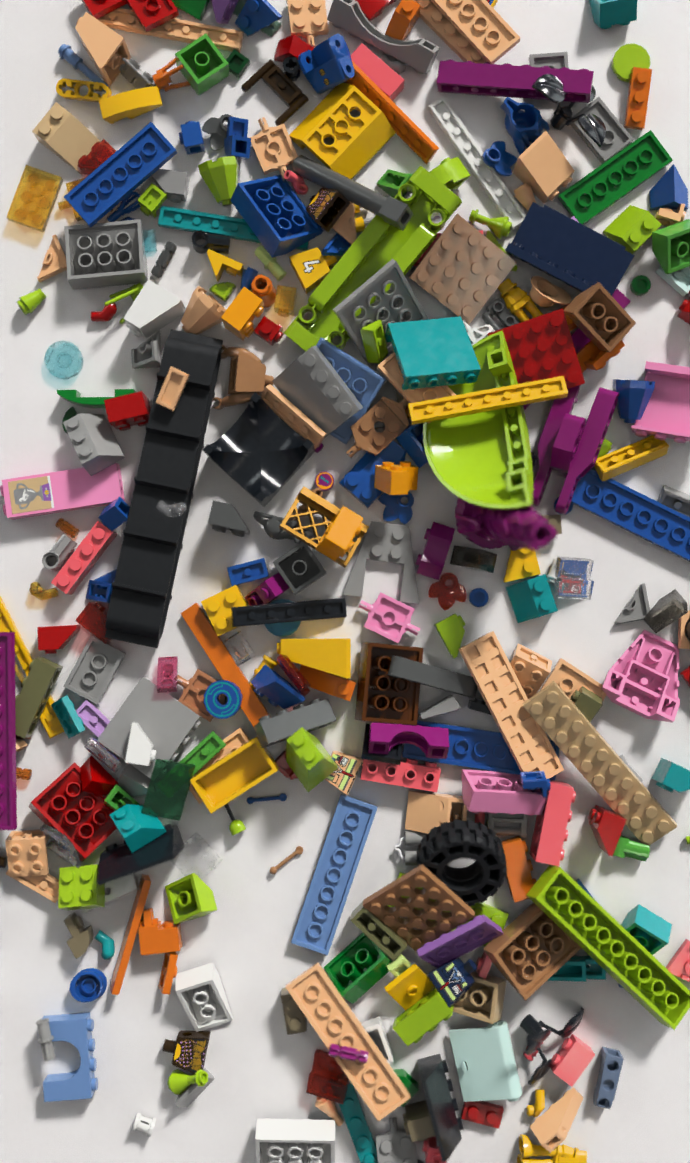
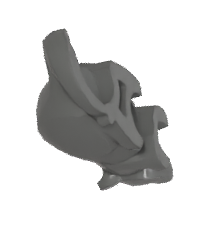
M255 511L254 519L263 525L269 537L277 540L290 539L294 540V543L301 542L296 537L279 528L284 518ZM291 520L290 523L286 522V525L292 529L298 526L297 521ZM303 530L305 537L308 539L314 536V533L310 530Z

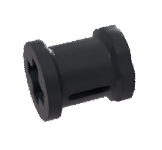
M289 56L283 61L284 73L294 82L300 77V65L296 57Z

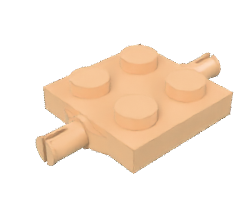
M286 0L291 35L294 34L297 37L307 38V43L315 48L314 37L327 35L329 31L325 0Z
M263 117L261 120L260 118L258 123L262 131L250 137L252 148L264 175L279 170L282 179L286 180L284 173L287 170L286 167L292 164L295 158L298 157L284 123L276 127H269L266 119Z

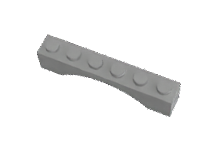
M333 0L327 20L332 22L333 26L345 29L351 36L363 39L367 45L381 49L383 54L391 55L397 58V61L405 65L408 64L417 73L426 74L432 68L440 47L424 38L404 41L385 35L368 21L355 0Z

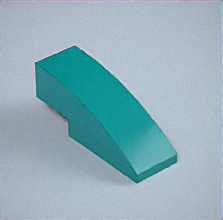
M573 956L547 981L586 982V979L606 980V971L590 956Z

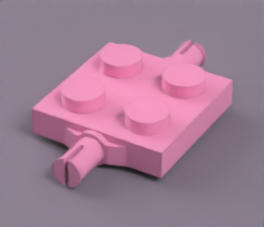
M381 592L372 605L361 600L360 603L365 606L359 604L358 608L368 612V619L364 625L365 628L396 643H399L406 631L416 636L418 635V632L412 630V628L420 631V628L410 624L414 608Z

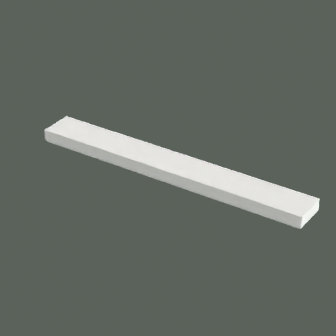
M442 96L428 106L429 112L502 217H509V222H512L511 231H514L521 226L526 214L495 169L484 163L482 158L483 152L446 98Z

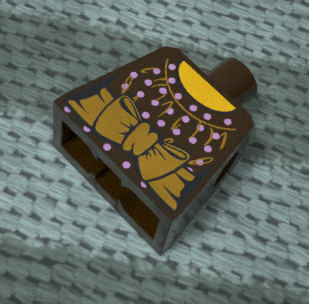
M322 187L316 195L310 198L306 211L328 233L350 202L337 190Z
M179 1031L176 1041L165 1039L163 1052L173 1053V1066L196 1074L198 1070H203L211 1032Z

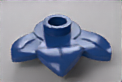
M496 141L491 145V148L484 151L482 155L483 161L486 165L493 167L498 174L511 176L512 170L510 167L515 164L517 157L505 151L506 144L504 141Z
M409 491L408 495H389L383 493L379 497V502L386 506L383 512L384 521H394L399 518L400 522L405 525L411 520L413 515L411 507L414 503V497ZM406 497L408 503L403 504L401 498Z

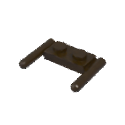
M271 59L241 86L242 91L247 92L262 78L268 87L289 107L275 121L276 126L285 123L309 100Z

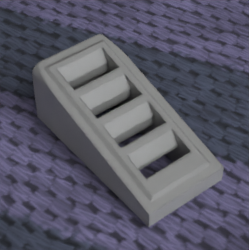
M450 694L420 712L419 715L422 719H427L457 711L461 708L455 697Z

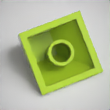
M195 873L165 886L174 924L200 918L217 910L213 891Z

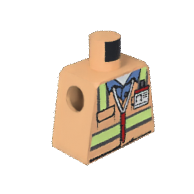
M333 751L331 758L339 768L325 778V780L348 795L363 763V759Z

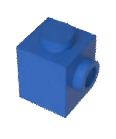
M188 121L181 125L182 132L179 133L181 145L184 144L187 155L205 152L200 123Z
M118 497L103 509L98 518L104 526L113 531L127 521L130 506L121 497Z

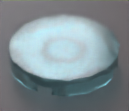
M69 341L53 343L45 352L44 357L47 370L59 379H70L76 376L82 369L84 361L79 348Z

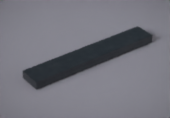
M345 598L231 607L232 627L347 617Z

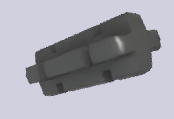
M168 241L166 243L165 250H162L156 261V266L151 270V273L158 278L162 276L163 269H166L170 262L171 254H174L177 249L176 245Z

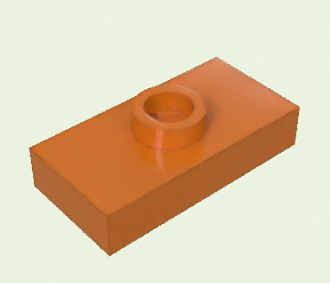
M176 952L165 953L158 985L162 994H170L173 978L177 975L176 962L178 955Z

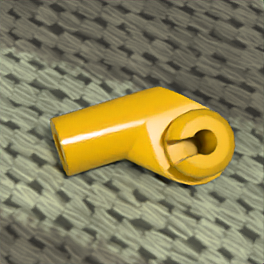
M535 1089V1103L526 1107L528 1116L538 1117L545 1107V1090Z

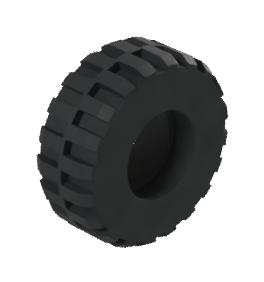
M458 819L449 823H441L439 827H434L429 831L428 835L426 834L417 848V867L421 864L424 865L469 906L475 905L478 902L482 903L489 896H493L498 891V888L502 886L507 874V863L500 838L497 837L492 829H487V826L484 824L475 823L472 820L461 821ZM459 858L475 860L472 865L464 868L447 866L449 862Z

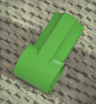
M621 835L613 855L621 858L626 856L646 862L650 853V845L630 840V838Z

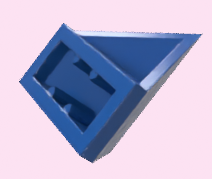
M674 164L649 191L650 210H659L660 208L677 210L681 203L685 204L684 210L688 209V189Z
M117 569L95 580H89L86 599L110 603L113 589L112 582L115 580Z

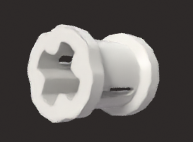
M138 1112L132 1131L138 1130L147 1133V1136L150 1137L156 1118L150 1119L141 1116V1113Z

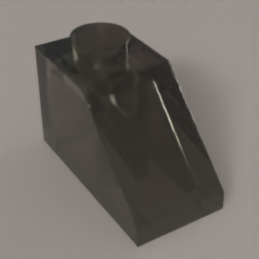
M454 545L450 564L493 573L497 554L482 549Z
M674 589L654 605L644 617V621L657 633L688 613L687 602Z

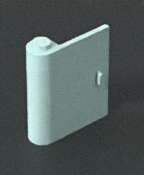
M499 1020L494 1024L489 1023L487 1027L449 1030L464 1102L506 1099L513 1102L519 1100V1097L522 1095V1089L507 1022Z

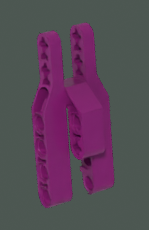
M581 385L567 389V397L554 399L537 445L540 467L533 484L532 505L539 506L552 470L566 473L567 477L557 501L555 512L563 515L567 513L578 481L595 465L618 402L619 392L600 387L586 425L585 418L571 415L574 404H577V396Z

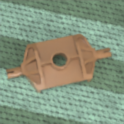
M383 396L379 402L350 427L355 443L346 454L352 458L359 450H363L377 456L409 426L405 412L409 402L404 398L398 403ZM375 423H383L385 430L383 432H376L374 429Z

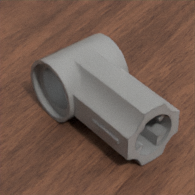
M63 533L52 549L43 555V565L52 571L61 569L63 562L77 546V543ZM51 557H56L57 559L54 566L49 565Z

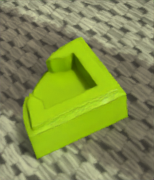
M231 282L214 284L209 290L226 302L236 288V285Z

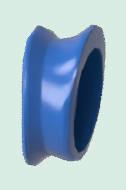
M87 968L81 970L70 983L71 995L80 1002L94 1001L105 992L107 978L98 969Z

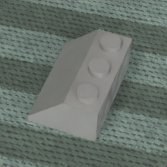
M79 413L63 422L81 465L90 476L125 458L105 415Z

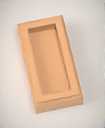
M170 367L155 403L175 411L190 375Z

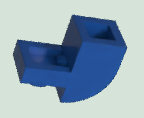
M228 117L227 137L224 138L226 156L249 159L251 138H247L249 120Z

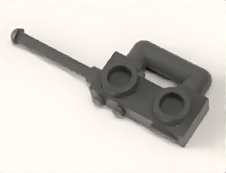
M499 298L487 306V311L482 315L486 324H490L495 331L520 323ZM497 316L502 323L501 327L496 324L492 317Z

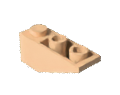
M574 1087L566 1091L561 1099L552 1104L542 1116L537 1117L534 1123L529 1126L541 1145L550 1153L566 1139L583 1100L582 1095Z

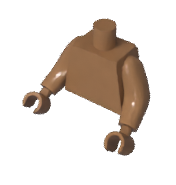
M222 345V350L224 351L221 354V358L231 357L228 394L230 395L223 399L213 398L212 401H219V406L213 407L214 409L221 410L224 406L228 407L247 403L255 392L258 395L262 393L264 386L269 384L273 386L272 381L274 377L265 375L266 366L261 363V360L256 355L244 348H226Z

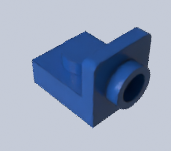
M544 771L520 772V781L523 789L535 790L540 788L542 797H547V790H550V780L546 778Z

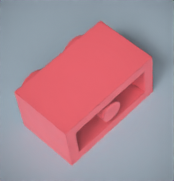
M572 1034L570 1038L564 1040L559 1053L552 1057V1072L572 1087L595 1054L591 1047Z

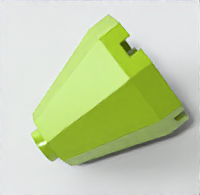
M235 156L217 158V161L212 162V160L198 165L199 172L217 203H222V206L231 205L232 202L230 200L238 184L239 164Z

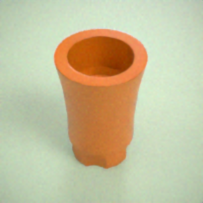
M262 274L255 276L251 283V292L263 300V308L272 306L277 299L275 287L268 277Z

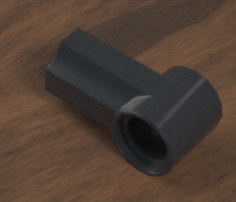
M199 230L192 235L193 248L198 253H205L210 249L217 253L229 254L230 236L207 234ZM199 239H204L206 241L203 245H198L196 243V241Z

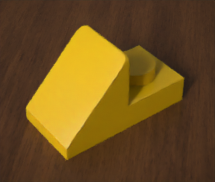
M210 249L207 250L217 282H219L224 269L226 273L232 276L239 275L242 277L244 269L242 263Z

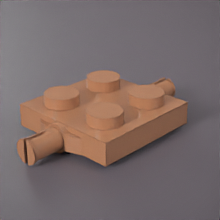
M197 669L194 676L188 681L178 675L174 682L184 687L178 701L211 722L214 716L206 710L204 694L209 685L218 680L200 669ZM221 694L219 702L225 705L226 695Z

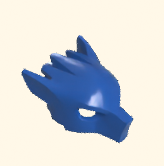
M507 97L500 106L506 113L505 128L512 137L520 155L525 151V147L528 148L530 146L529 142L533 143L541 135L543 129L547 131L550 129L548 123L542 119L540 111L532 104L518 103Z

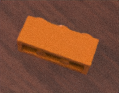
M519 836L502 840L507 863L506 879L511 897L514 902L529 899L526 895L536 883V879H532L530 871H533L531 860L526 858L525 853L528 852L525 840L522 841Z

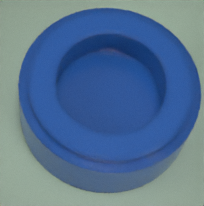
M482 588L473 589L469 594V601L475 607H482L488 602V593Z

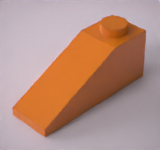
M301 665L296 679L297 683L347 701L351 700L356 685L355 681Z

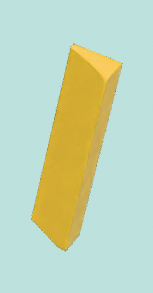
M649 436L597 458L594 467L600 480L603 482L666 455L669 445L665 440H658L654 436Z

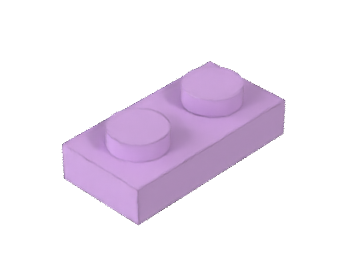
M86 700L76 710L83 723L99 738L110 720L89 700Z

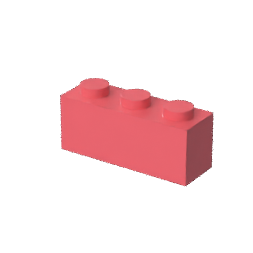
M363 43L351 54V60L392 101L404 89L405 80Z

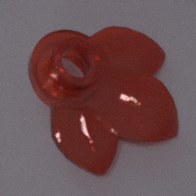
M450 572L441 575L439 581L430 586L428 593L430 598H438L439 605L443 610L451 608L455 600L465 602L467 596L465 587L458 583L456 575ZM452 580L451 585H446L445 582Z

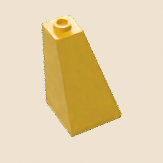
M350 638L281 639V643H277V654H281V659L340 677L351 678Z

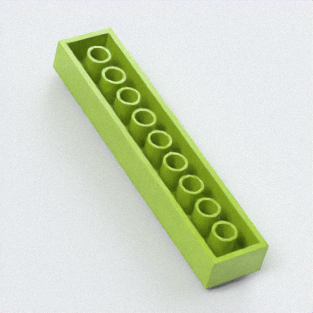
M549 864L526 896L662 1025L675 1030L690 1008V991L561 867Z

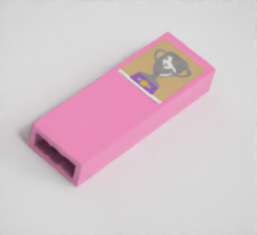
M117 463L90 476L85 468H77L2 480V485L0 486L1 495L5 500L3 512L7 518L12 520L106 506L118 497L125 501L121 469Z

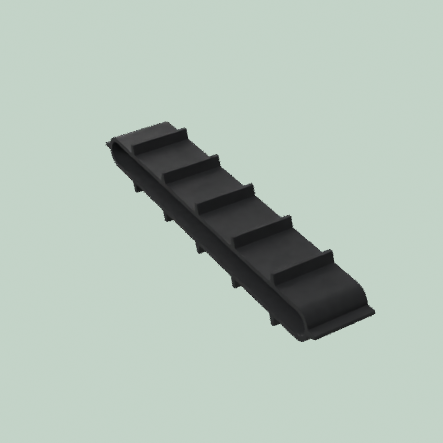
M171 329L170 335L166 340L160 370L157 372V384L148 425L146 424L145 426L146 435L137 477L134 478L135 487L126 529H123L124 538L115 580L112 582L113 589L106 618L105 638L158 648L165 626L169 603L172 599L171 593L180 551L183 548L182 541L191 499H193V489L202 448H204V437L211 404L215 397L214 390L222 354L223 340ZM170 367L190 375L175 411L155 403Z

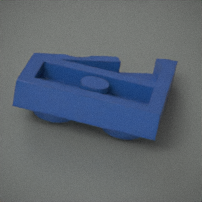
M247 0L235 24L247 36H251L273 22L280 20L282 15L267 0Z

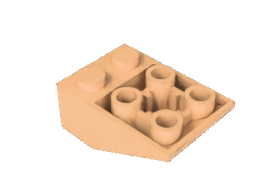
M409 790L405 821L406 830L429 834L431 829L439 827L441 823H449L458 819L466 821L467 808L463 802V796Z

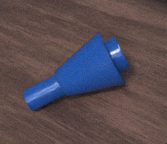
M250 267L247 270L243 269L241 290L243 287L251 290V283L258 274L257 270Z

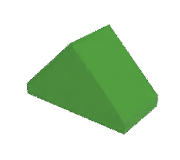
M118 785L114 786L104 800V804L114 811L126 804L140 805Z

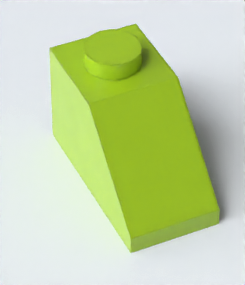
M455 613L434 624L452 658L458 656V649L461 646L465 632L463 628L465 626L464 620Z

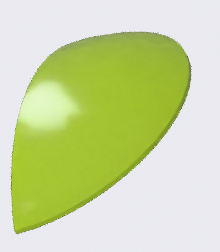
M503 331L489 335L472 345L481 368L477 382L447 386L456 395L518 384ZM523 405L436 420L430 424L427 422L423 423V445L428 463L439 481L451 493L468 503L490 509L508 510L532 506L533 467Z

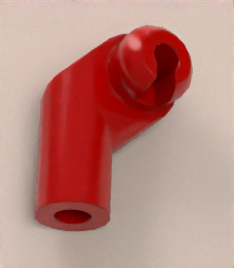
M116 303L105 306L101 312H91V320L110 321L117 312Z

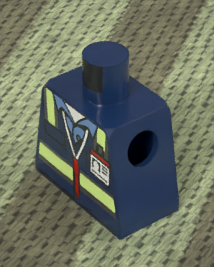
M458 958L427 975L447 1006L450 1007L456 1004L475 983L471 973L477 969V966L471 959L463 963Z

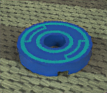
M218 680L211 683L206 689L204 705L212 716L218 719H226L234 716L241 708L242 693L235 683L228 680ZM221 694H225L228 698L225 705L219 702Z

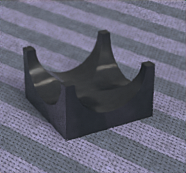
M255 392L250 397L248 406L235 424L216 442L210 445L207 444L203 451L216 465L265 507L315 452L314 444L309 439L303 438L271 410L261 396Z

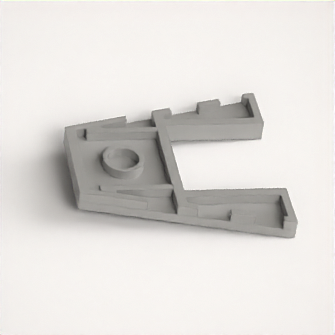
M371 521L343 595L362 597L366 560L404 564L400 602L419 604L409 526Z

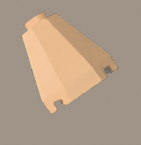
M200 286L193 291L181 320L183 324L182 329L187 333L196 335L221 323V316L226 311L211 294L207 296L205 294L207 291Z

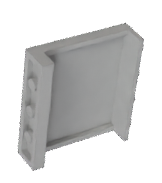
M143 676L96 741L125 760L132 722L138 723L154 745L153 750H156L155 761L151 762L149 766L129 764L155 781L157 778L161 779L167 771L164 768L167 763H173L178 756L176 751L179 746L184 747L190 737L187 735L191 729L195 731L200 725L201 721L199 718L201 716Z

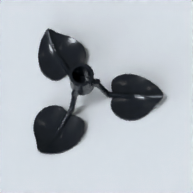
M551 74L540 76L532 85V88L541 92L552 102L558 103L557 109L553 113L554 116L550 120L551 125L557 130H562L565 125L569 126L578 120L583 131L601 147L606 135V127L603 121L594 114L587 116L585 113L572 118L571 108L576 102H571L568 107H561L566 95L565 91H563V83ZM593 85L591 90L590 102H592L596 96V91Z
M582 1007L581 1011L572 1017L560 1031L544 1024L541 1020L538 1022L531 1014L522 1020L520 1027L528 1034L526 1037V1054L529 1056L537 1050L542 1057V1064L535 1070L531 1080H528L529 1085L541 1079L552 1065V1060L549 1059L547 1061L540 1048L542 1042L548 1038L551 1032L561 1036L563 1039L571 1035L582 1020L584 1013Z

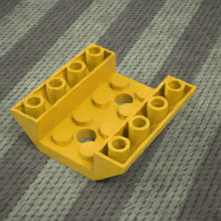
M341 83L318 104L289 136L302 150L306 147L329 169L352 180L395 135V131L383 112L358 88L351 84ZM358 110L360 116L354 118L350 115V112ZM327 137L334 139V143L331 145H326L323 141Z

